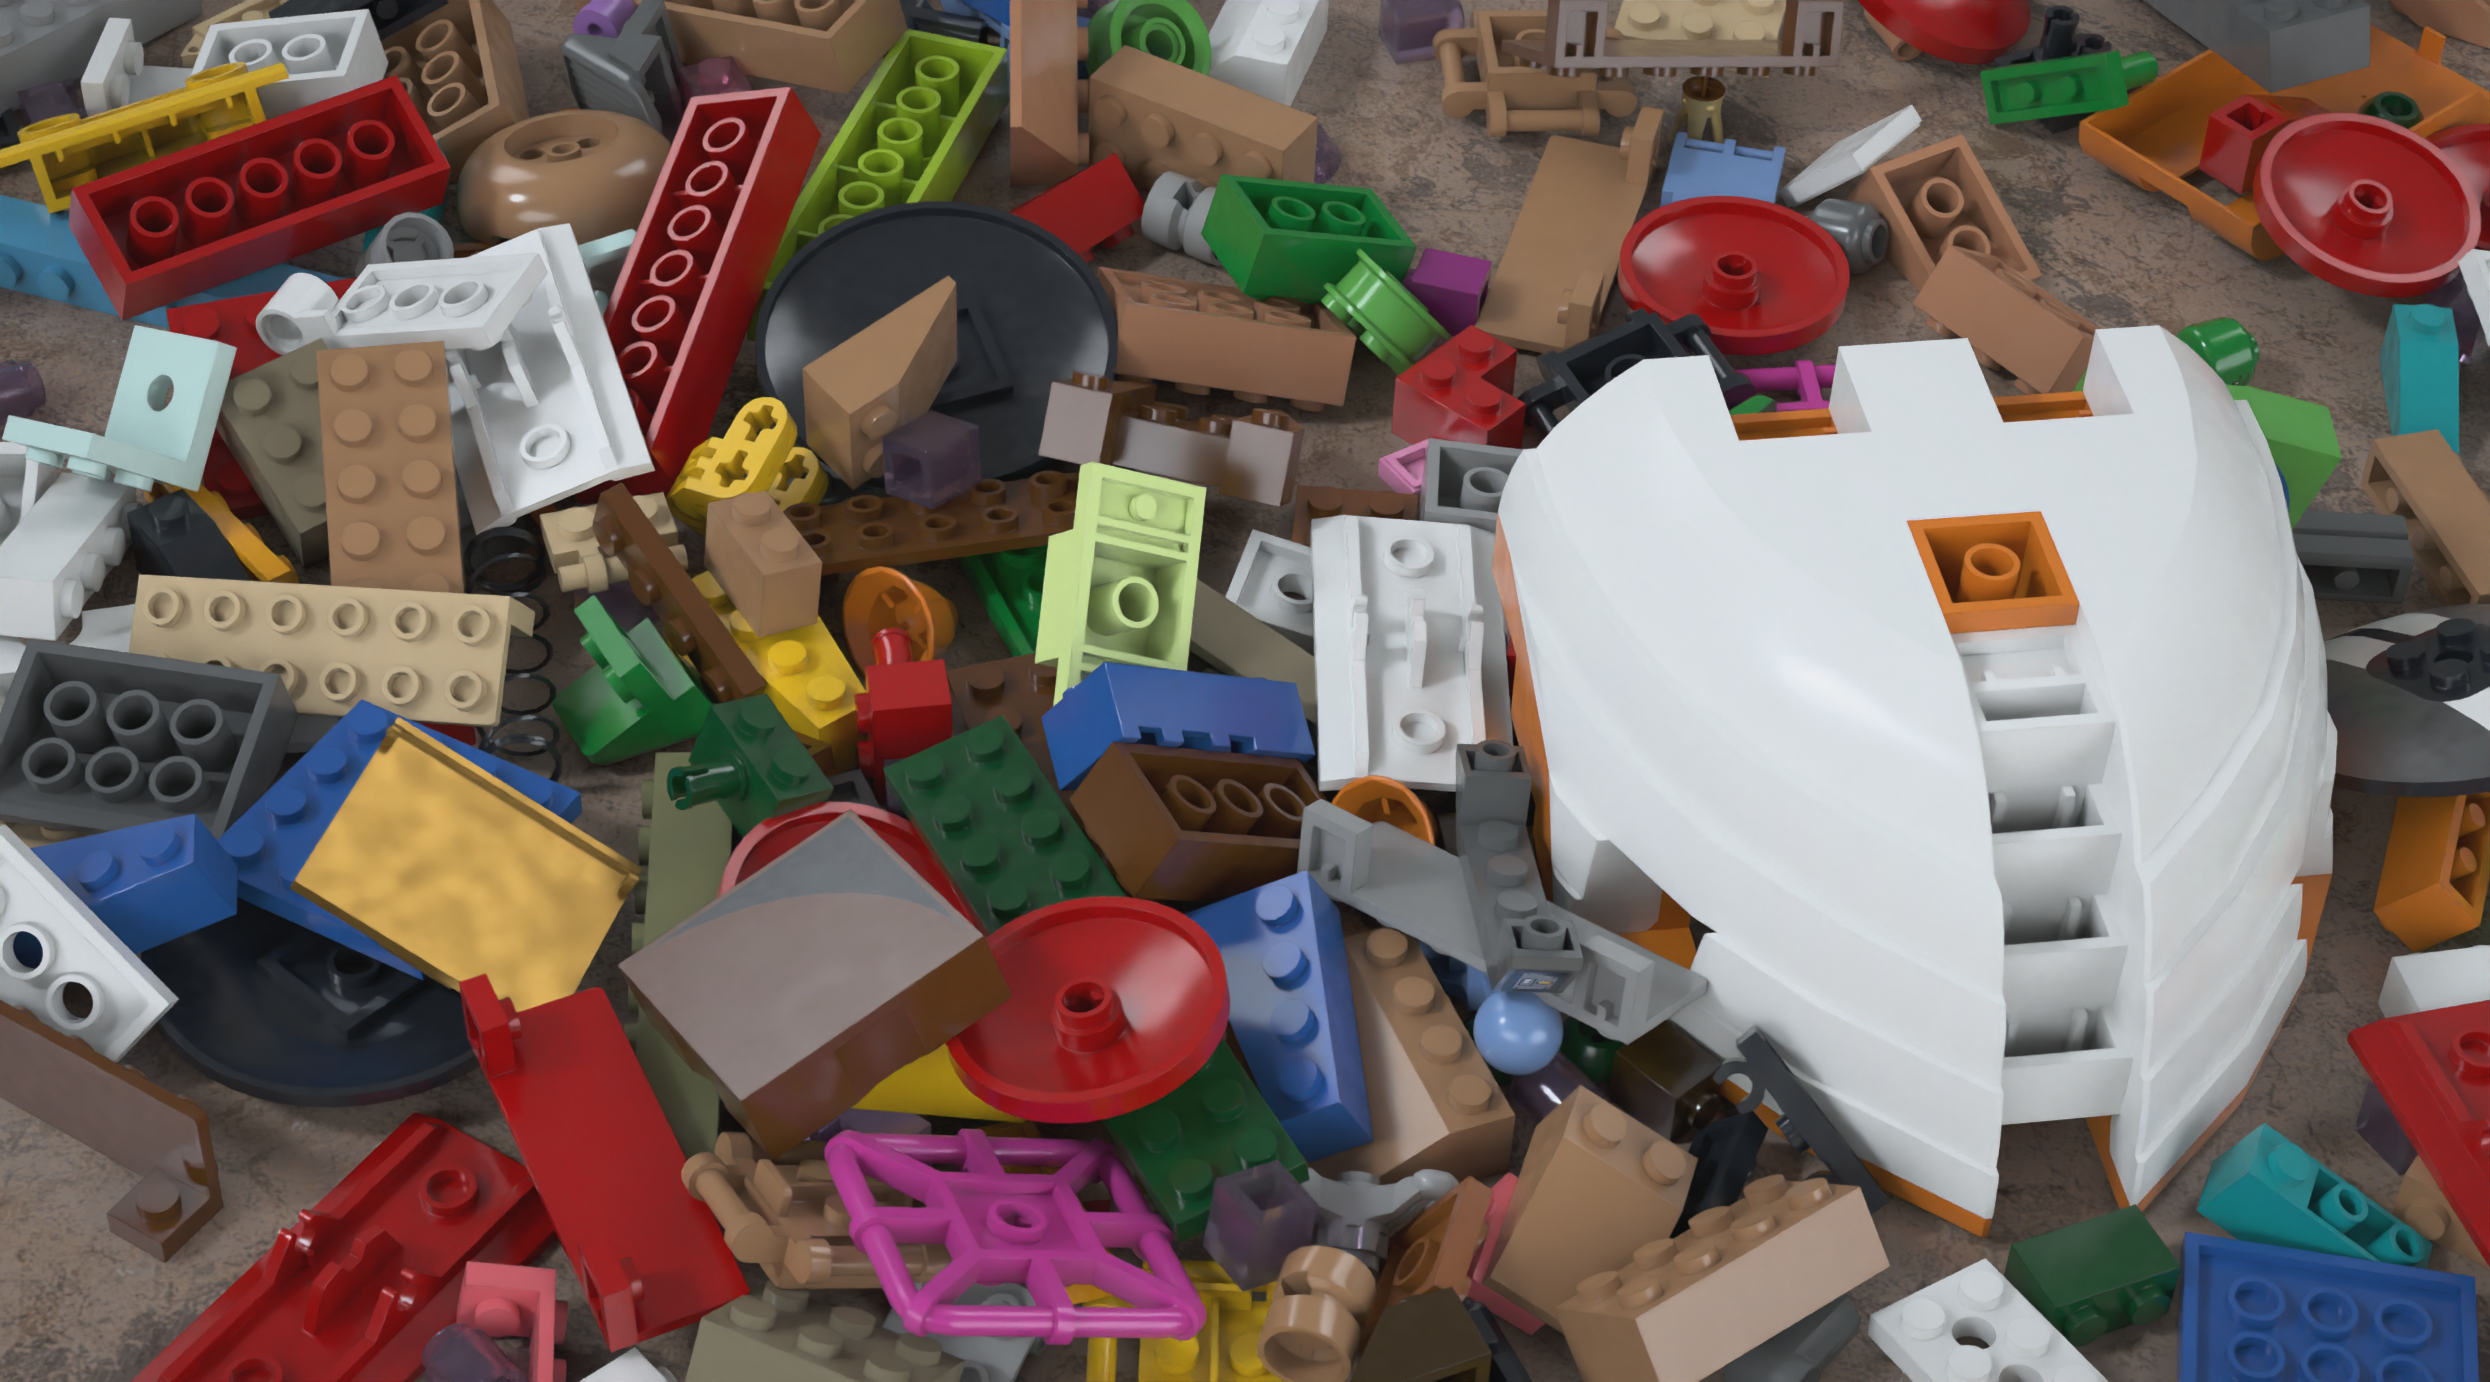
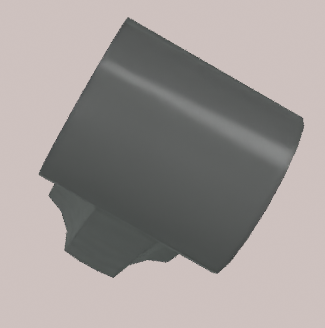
M1846 1293L1725 1365L1723 1381L1818 1382L1821 1371L1858 1334L1861 1316L1851 1305L1849 1295Z

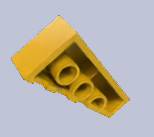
M709 571L692 578L694 584L766 683L763 694L768 695L791 729L832 746L835 769L824 775L829 777L845 773L857 767L856 741H866L868 736L867 733H858L854 695L866 693L820 616L818 615L817 624L758 637ZM687 655L682 656L696 669V667Z

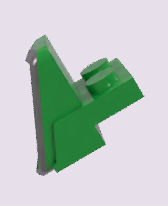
M595 595L574 609V612L588 631L579 640L597 664L556 696L552 705L587 759L594 764L610 765L697 738L710 707L714 704L709 700L702 688L699 671L685 664L680 655L672 648L648 617L627 633Z

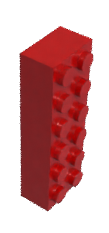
M394 75L74 187L71 191L69 227L119 317L124 321L386 225L394 216L406 212L418 213L443 204L451 167L398 76Z

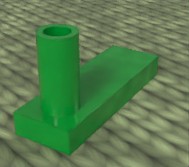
M2115 50L1994 67L1981 71L1980 75L1989 123L1994 125L2112 110L2129 105L2127 90L2153 82L2158 75V63L2155 57L2147 51H2140L2121 57L2120 51Z

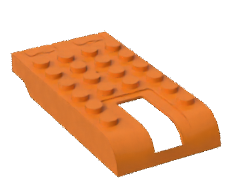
M2370 24V67L2270 93L2211 49H2208L2160 76L2153 82L2128 94L2129 105L2112 110L2098 111L2080 121L2079 143L2083 153L2144 190L2150 192L2161 190L2188 207L2191 219L2264 262L2276 258L2284 252L2273 241L2260 221L2253 199V190L2225 206L2182 180L2199 168L2208 119L2211 113L2245 94L2308 98L2332 113L2357 114L2360 106L2372 96L2383 92H2398L2413 99L2422 111L2424 120L2409 128V130L2425 138L2438 131L2456 126L2490 124V92L2442 65L2441 56L2446 36L2428 26L2424 28L2419 49L2415 50Z

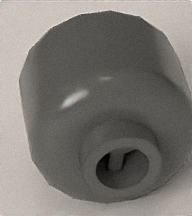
M1830 198L1817 205L1812 215L1807 216V218L1824 228L1840 245L1847 258L1850 274L1864 275L1885 257L1889 244V228L1887 222L1881 219V215L1874 205Z

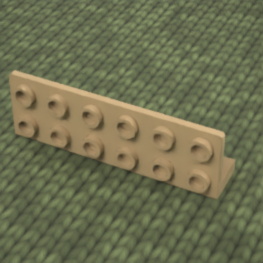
M139 574L129 653L280 674L299 715L343 718L362 699L416 723L496 727L500 722L510 636L532 637L535 611L511 596Z

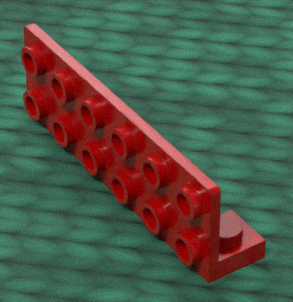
M486 973L459 982L468 1040L610 1353L699 1322L702 1317L742 1295H749V1287L731 1250L725 1242V1238L711 1209L705 1201L694 1198L681 1179V1171L687 1160L604 989L594 987L516 1012L510 997L498 1000Z

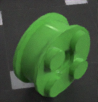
M1115 0L1101 7L1091 18L1087 26L1088 61L1084 62L1089 76L1124 45L1148 53V48L1151 55L1204 75H1209L1212 56L1209 35L1200 15L1187 0Z
M1359 248L1356 254L1360 261L1336 286L1328 282L1323 286L1328 293L1322 298L1321 302L1344 324H1347L1360 337L1359 339L1384 363L1386 362L1400 375L1415 365L1439 338L1449 341L1453 337L1428 313L1429 310L1388 270L1385 272Z

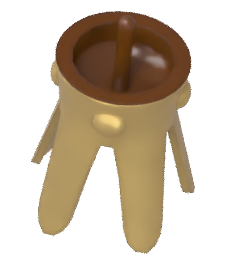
M1695 76L1683 83L1682 106L1668 136V141L1675 139L1676 131H1679L1681 124L1688 125L1687 138L1701 140L1706 120L1710 118L1714 142L1724 144L1721 105L1726 90L1720 81L1708 76Z

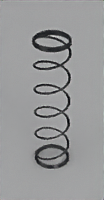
M496 527L478 534L469 542L464 552L465 571L470 577L466 594H473L474 584L477 583L485 589L498 594H504L499 596L528 597L538 601L543 607V617L539 623L533 626V631L542 627L550 617L549 606L543 598L530 593L540 587L547 577L545 549L539 539L526 530L514 527ZM509 535L523 538L532 544L539 554V559L524 553L499 555L483 563L476 571L472 567L470 559L475 548L483 541L496 536ZM516 557L526 558L536 563L534 571L525 578L514 582L498 583L486 580L480 576L486 567L498 560ZM538 577H540V578L538 579V581L536 582V584H534V585L528 587L527 589L518 590V589H521V588H523V587L529 586V585H530L531 583H533ZM533 633L530 638L541 641L546 647L547 656L542 663L533 668L523 670L506 669V673L516 675L505 677L504 683L519 678H534L547 685L550 689V697L545 704L531 710H511L501 706V712L523 716L509 718L499 723L498 726L493 727L487 734L483 727L475 726L482 738L478 749L489 754L498 750L508 755L522 757L540 755L548 751L556 764L549 779L558 782L563 772L562 756L555 746L560 739L559 728L553 721L542 716L528 715L539 713L548 708L556 698V687L549 679L538 674H527L545 667L553 657L552 645L546 638ZM510 636V639L523 636ZM521 720H538L548 724L553 730L551 742L543 737L530 734H512L494 741L490 738L497 730L509 723ZM528 743L540 746L542 749L531 752H518L508 750L504 746Z

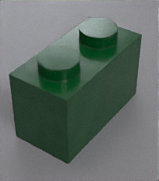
M2135 1204L2011 1244L2004 1277L2073 1346L2080 1347L2095 1341L2103 1334L2133 1324L2137 1326L2148 1325L2168 1313L2181 1266Z

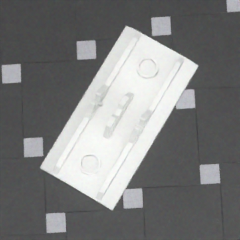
M570 223L538 228L470 256L482 257L539 253L548 270V274L533 292L530 302L521 308L497 344L480 351H474L471 348L445 350L449 377L455 465L476 535L492 528L508 527L515 523L520 516L610 479L618 481L655 471Z
M1352 515L1311 519L1310 545L1319 791L1341 790L1345 785L1357 778L1379 775L1392 778L1411 789L1456 792L1457 744H1478L1485 740H1500L1513 746L1503 609L1492 571L1495 533L1466 524Z

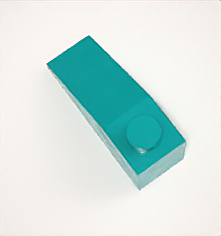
M2393 304L2379 355L2392 436L2438 429L2453 452L2459 455V344L2452 308L2436 307L2430 304Z

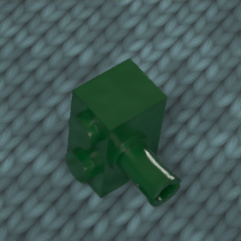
M767 694L711 705L688 759L691 766L672 768L667 776V791L671 801L677 800L675 804L677 809L687 810L696 805L717 801L742 838L769 817L772 819L819 802L828 801L834 789Z

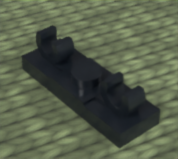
M1754 1025L1736 1039V1046L1746 1059H1728L1721 1063L1713 1074V1079L1718 1085L1736 1073L1744 1074L1751 1080V1092L1736 1104L1737 1110L1741 1114H1745L1756 1109L1764 1098L1766 1088L1784 1113L1775 1120V1123L1790 1144L1800 1155L1812 1148L1819 1159L1830 1170L1814 1172L1804 1181L1813 1178H1825L1828 1184L1860 1186L1871 1215L1887 1204L1889 1199L1885 1190L1821 1111L1757 1026Z

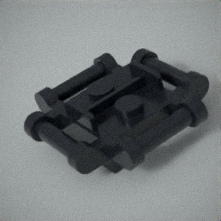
M1639 308L1626 314L1625 322L1559 353L1552 349L1537 356V364L1545 382L1528 389L1517 399L1526 404L1524 424L1534 427L1542 440H1544L1559 423L1553 414L1555 409L1566 405L1570 412H1572L1605 384L1643 359L1689 356L1687 353H1692L1694 356L1709 355L1728 410L1756 396L1757 390L1747 375L1737 373L1710 339L1711 330L1701 316L1689 314L1665 325L1656 312L1648 314L1644 308Z

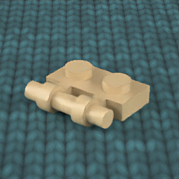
M664 493L632 496L682 567L688 569L686 550L683 544L678 545V531ZM597 504L540 514L541 534L554 573H558L562 592L586 588L588 593L591 594L607 591L610 583L629 580L628 571L616 554L613 556L608 555L595 537L593 519Z

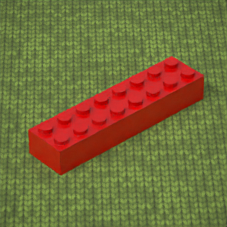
M791 86L690 98L603 315L655 471L618 481L610 479L576 493L574 496L580 504L598 503L600 493L621 482L632 496L663 492L666 498L693 449L706 441L821 133Z

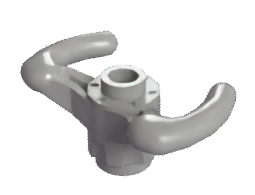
M1308 1167L1309 1181L1263 1203L1274 1210L1282 1211L1289 1206L1293 1198L1318 1226L1316 1245L1337 1248L1355 1256L1369 1268L1375 1278L1379 1275L1380 1264L1387 1262L1390 1233L1422 1209V1212L1457 1186L1459 1182L1452 1174L1434 1169H1422L1411 1177H1405L1395 1184L1380 1185V1178L1376 1175L1359 1171L1339 1173L1337 1181L1321 1177L1316 1171Z

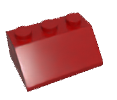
M1115 152L1056 183L1008 213L1037 224L1057 236L1088 263L1095 258L1090 248L1099 242H1102L1105 250L1135 234L1130 224L1142 217L1145 204Z

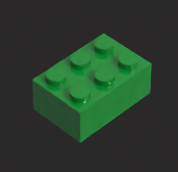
M1221 174L1201 235L1215 253L1217 259L1225 267L1243 294L1259 300H1267L1271 296L1295 298L1308 304L1320 303L1322 298L1328 293L1323 286L1327 282L1336 286L1360 261L1356 254L1359 248L1385 272L1388 270L1401 284H1403V279L1406 278L1417 248L1372 189Z

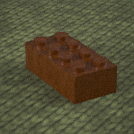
M1115 741L1110 744L1069 799L1084 821L1086 833L1101 847L1116 870L1119 883L1133 898L1215 903L1297 874L1303 810L1306 806L1319 799L1327 801L1299 759Z

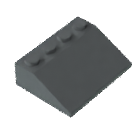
M29 639L0 712V821L95 835L195 813L216 840H218L262 797L279 772L299 714L280 674Z

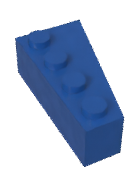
M195 813L30 848L134 954L141 953L237 914L238 865ZM20 931L13 942L15 957L22 965L28 968H37L43 958L42 945L33 934Z

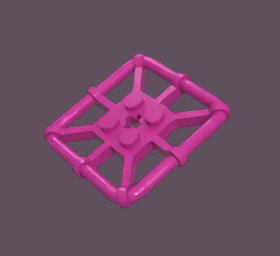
M961 1129L957 1136L859 1133L854 1130H843L829 1140L825 1147V1158L829 1172L851 1218L849 1234L856 1249L868 1255L890 1305L899 1317L903 1319V1329L921 1338L930 1332L948 1336L1043 1337L1045 1343L1049 1345H1068L1073 1337L1173 1338L1184 1341L1194 1337L1206 1323L1207 1314L1205 1307L1171 1246L1173 1234L1169 1225L1162 1216L1153 1214L1128 1167L1115 1155V1146L1098 1137L1092 1142L1073 1139L986 1137L982 1129ZM925 1164H956L960 1172H940ZM1002 1166L1061 1168L1053 1175L1007 1174ZM862 1173L925 1203L927 1208L878 1207ZM1102 1181L1119 1212H1084L1076 1194L1089 1182L1098 1184ZM895 1243L945 1244L953 1261L918 1291ZM1104 1247L1131 1248L1134 1255L1139 1259L1147 1261L1154 1275L1107 1253ZM974 1283L983 1286H998L1003 1283H1025L1036 1306L951 1304ZM1072 1284H1091L1138 1308L1074 1307L1064 1287L1071 1286Z

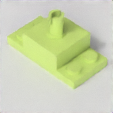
M1097 462L1080 465L1073 529L1049 536L1035 664L1057 668L1053 706L1063 698L1064 691L1081 683L1103 662L1187 671L1206 487Z

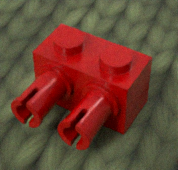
M900 628L883 629L872 638L871 649L875 658V665L865 666L866 693L854 695L858 733H867L868 736L866 741H856L857 767L862 770L866 780L871 779L873 794L878 805L898 803L888 788L883 768L952 738V701L944 659L914 662L911 635Z

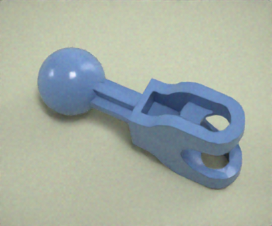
M1419 940V947L1445 993L1462 1000L1467 1011H1477L1473 1027L1474 1040L1479 1053L1489 1065L1506 1074L1527 1075L1544 1068L1553 1060L1563 1040V1022L1557 1009L1545 1004L1533 992L1492 991L1489 978L1484 972L1452 956L1440 954L1434 951L1430 945Z

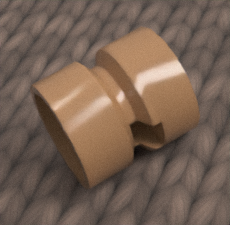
M1320 1245L1306 1246L1289 1253L1282 1264L1273 1292V1303L1267 1311L1257 1342V1355L1264 1367L1278 1379L1285 1382H1345L1351 1374L1361 1342V1330L1367 1322L1376 1292L1375 1278L1369 1268L1355 1256L1332 1247Z

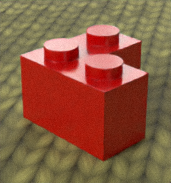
M1470 325L1395 378L1391 433L1411 445L1432 438L1521 449L1526 404L1513 397L1517 350L1474 325Z

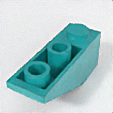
M2263 1123L2213 1160L2197 1208L2198 1212L2237 1240L2422 1269H2427L2433 1243L2421 1236L2413 1228L2403 1223L2266 1123Z

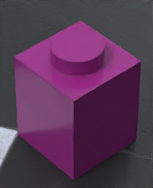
M1425 248L1417 268H1409L1402 285L1429 310L1428 313L1451 336H1456L1470 325H1476L1490 289L1492 261Z

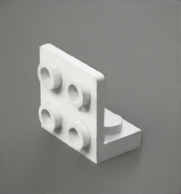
M109 18L80 82L86 117L186 87L185 80L190 77L193 69L143 65V47L140 42H135L131 19Z

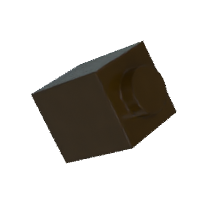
M1665 1020L1630 1044H1625L1615 1051L1609 1099L1637 1121L1673 1143L1691 1129L1698 1130L1700 1126L1709 1124L1717 1114L1721 1105V1098L1719 1097L1721 1084L1718 1085L1713 1079V1074L1721 1062Z

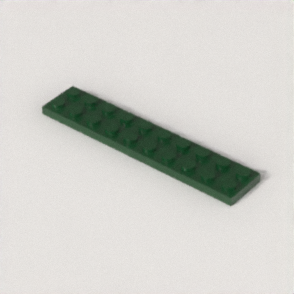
M1003 715L883 768L888 788L985 938L1009 922L1029 912L1052 904L1087 897H1126ZM1223 1038L1205 1064L1177 1089L1142 1108L1101 1120L1180 1243L1310 1180L1306 1160Z

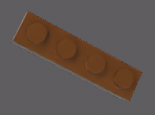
M621 482L600 493L593 519V531L599 545L608 555L613 556L616 554L628 571L629 583L636 597L646 606L651 604L664 622V631L672 648L680 656L687 655L700 673V682L709 700L716 705L763 694L766 683L624 484Z

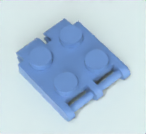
M1676 131L1662 190L1660 207L1676 201L1702 196H1737L1776 203L1785 158V147L1775 146L1774 151L1736 146L1737 140L1725 139L1724 144L1687 138V132Z

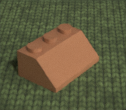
M1953 245L1947 247L1913 302L1915 306L1930 315L1925 323L1931 329L1948 339H1956L1957 336L1968 338L1970 344L1973 345L1972 349L1977 361L1995 371H1999L2003 366L2017 376L2014 386L2026 395L2072 392L2088 367L2095 330L2101 329L1996 256Z

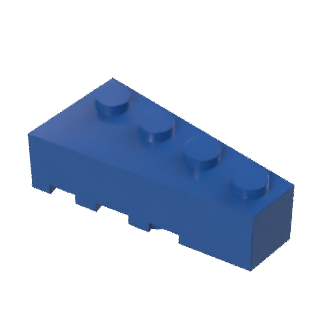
M1103 662L1081 683L1064 691L1063 698L1041 717L1060 791L1077 790L1113 741L1299 759L1302 765L1316 755L1296 683L1268 680L1263 677L1247 678Z
M1305 870L1185 913L1184 915L1195 921L1208 933L1221 953L1231 998L1229 1022L1263 1099L1299 1152L1310 1163L1373 1142L1374 1138L1340 910L1311 874Z

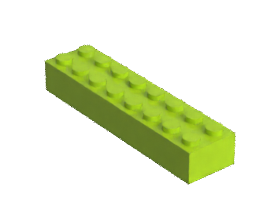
M908 29L891 47L794 205L747 330L749 341L755 342L759 313L766 294L775 278L788 261L817 236L841 222L879 208L924 201H952L1008 103L1007 48Z

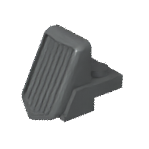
M642 0L631 18L625 22L617 38L583 34L567 35L561 45L568 84L579 109L612 111L635 117L657 129L672 145L684 116L680 100L689 88V84L664 0Z

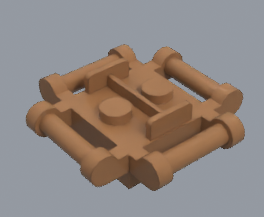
M1472 10L1470 28L1443 29L1434 36L1432 41L1434 56L1441 62L1445 88L1441 93L1443 111L1452 118H1463L1469 115L1473 109H1485L1488 137H1506V132L1579 131L1581 137H1598L1600 130L1599 109H1606L1609 114L1615 117H1625L1636 109L1637 97L1635 89L1628 83L1627 77L1605 76V81H1597L1595 68H1581L1580 77L1552 76L1547 74V69L1522 67L1519 65L1520 57L1501 52L1502 40H1545L1548 10ZM1606 28L1605 40H1624L1621 31L1615 28ZM1476 55L1481 82H1466L1462 63L1464 56Z
M724 1132L717 1138L715 1154L710 1152L698 1153L690 1157L684 1164L681 1171V1179L685 1187L694 1198L705 1201L725 1229V1242L731 1252L741 1262L759 1263L777 1289L883 1288L868 1255L856 1249L849 1234L851 1218L831 1177L825 1158V1147L829 1140H803L773 1161L755 1140L749 1139L746 1133ZM839 1133L833 1134L830 1140ZM862 1173L878 1207L927 1208L925 1203ZM895 1243L913 1282L915 1281L916 1283H928L948 1266V1261H953L945 1244Z

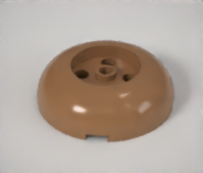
M559 111L517 122L485 140L466 161L460 173L456 190V205L460 224L470 236L490 245L500 241L499 237L514 239L538 228L570 223L578 245L629 229L637 232L672 145L657 129L646 122L612 111Z

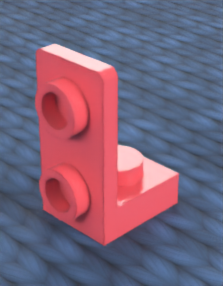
M467 1261L457 1305L456 1331L483 1333L493 1337H530L528 1382L566 1381V1359L554 1358V1345H563L568 1317V1301L555 1300L556 1269Z

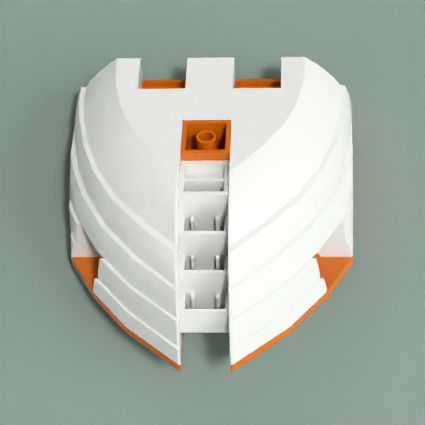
M2160 325L2096 329L2083 391L1992 397L1968 338L1839 346L1829 408L1737 415L1729 414L1709 355L1643 359L1605 384L1558 423L1537 448L1522 450L1511 469L1498 508L1492 571L1517 656L1511 718L1519 746L1524 748L1532 776L1531 790L1536 805L1532 836L1536 849V865L1546 900L1707 979L1705 994L1666 1019V1021L1721 1063L1732 1058L1746 1059L1737 1048L1736 1039L1756 1025L1884 1190L1979 1237H1988L1999 1181L1996 1166L2002 1125L2085 1118L2119 1209L2136 1204L2140 1211L2143 1212L2238 1108L2246 1096L2300 994L2333 874V813L2330 804L2336 770L2337 729L2327 707L2325 646L2313 587L2296 552L2282 483L2267 440L2248 401L2234 400L2224 381L2186 343ZM1691 916L1716 932L1704 934L1697 951L1689 928ZM1733 1074L1721 1083L1719 1094L1736 1105L1751 1092L1752 1082L1744 1074ZM1765 1088L1761 1104L1753 1111L1769 1129L1787 1140L1775 1123V1120L1784 1113ZM1812 1148L1807 1150V1152L1817 1156Z

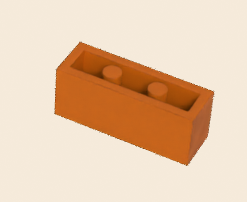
M2490 792L2446 797L2398 796L2373 911L2377 914L2379 921L2386 930L2395 933L2413 953H2417L2477 928L2481 924L2490 877Z

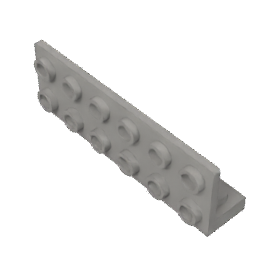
M1319 799L1304 808L1297 873L1307 870L1330 899L1345 902L1376 918L1382 925L1396 928L1430 945L1434 951L1452 956L1484 972L1488 977L1459 857L1387 822L1379 821L1372 824L1323 799ZM1547 901L1550 916L1559 920L1573 921L1584 959L1582 971L1562 993L1533 992L1545 1004L1597 1029L1601 1035L1609 1039L1619 1040L1628 1045L1705 994L1707 979Z

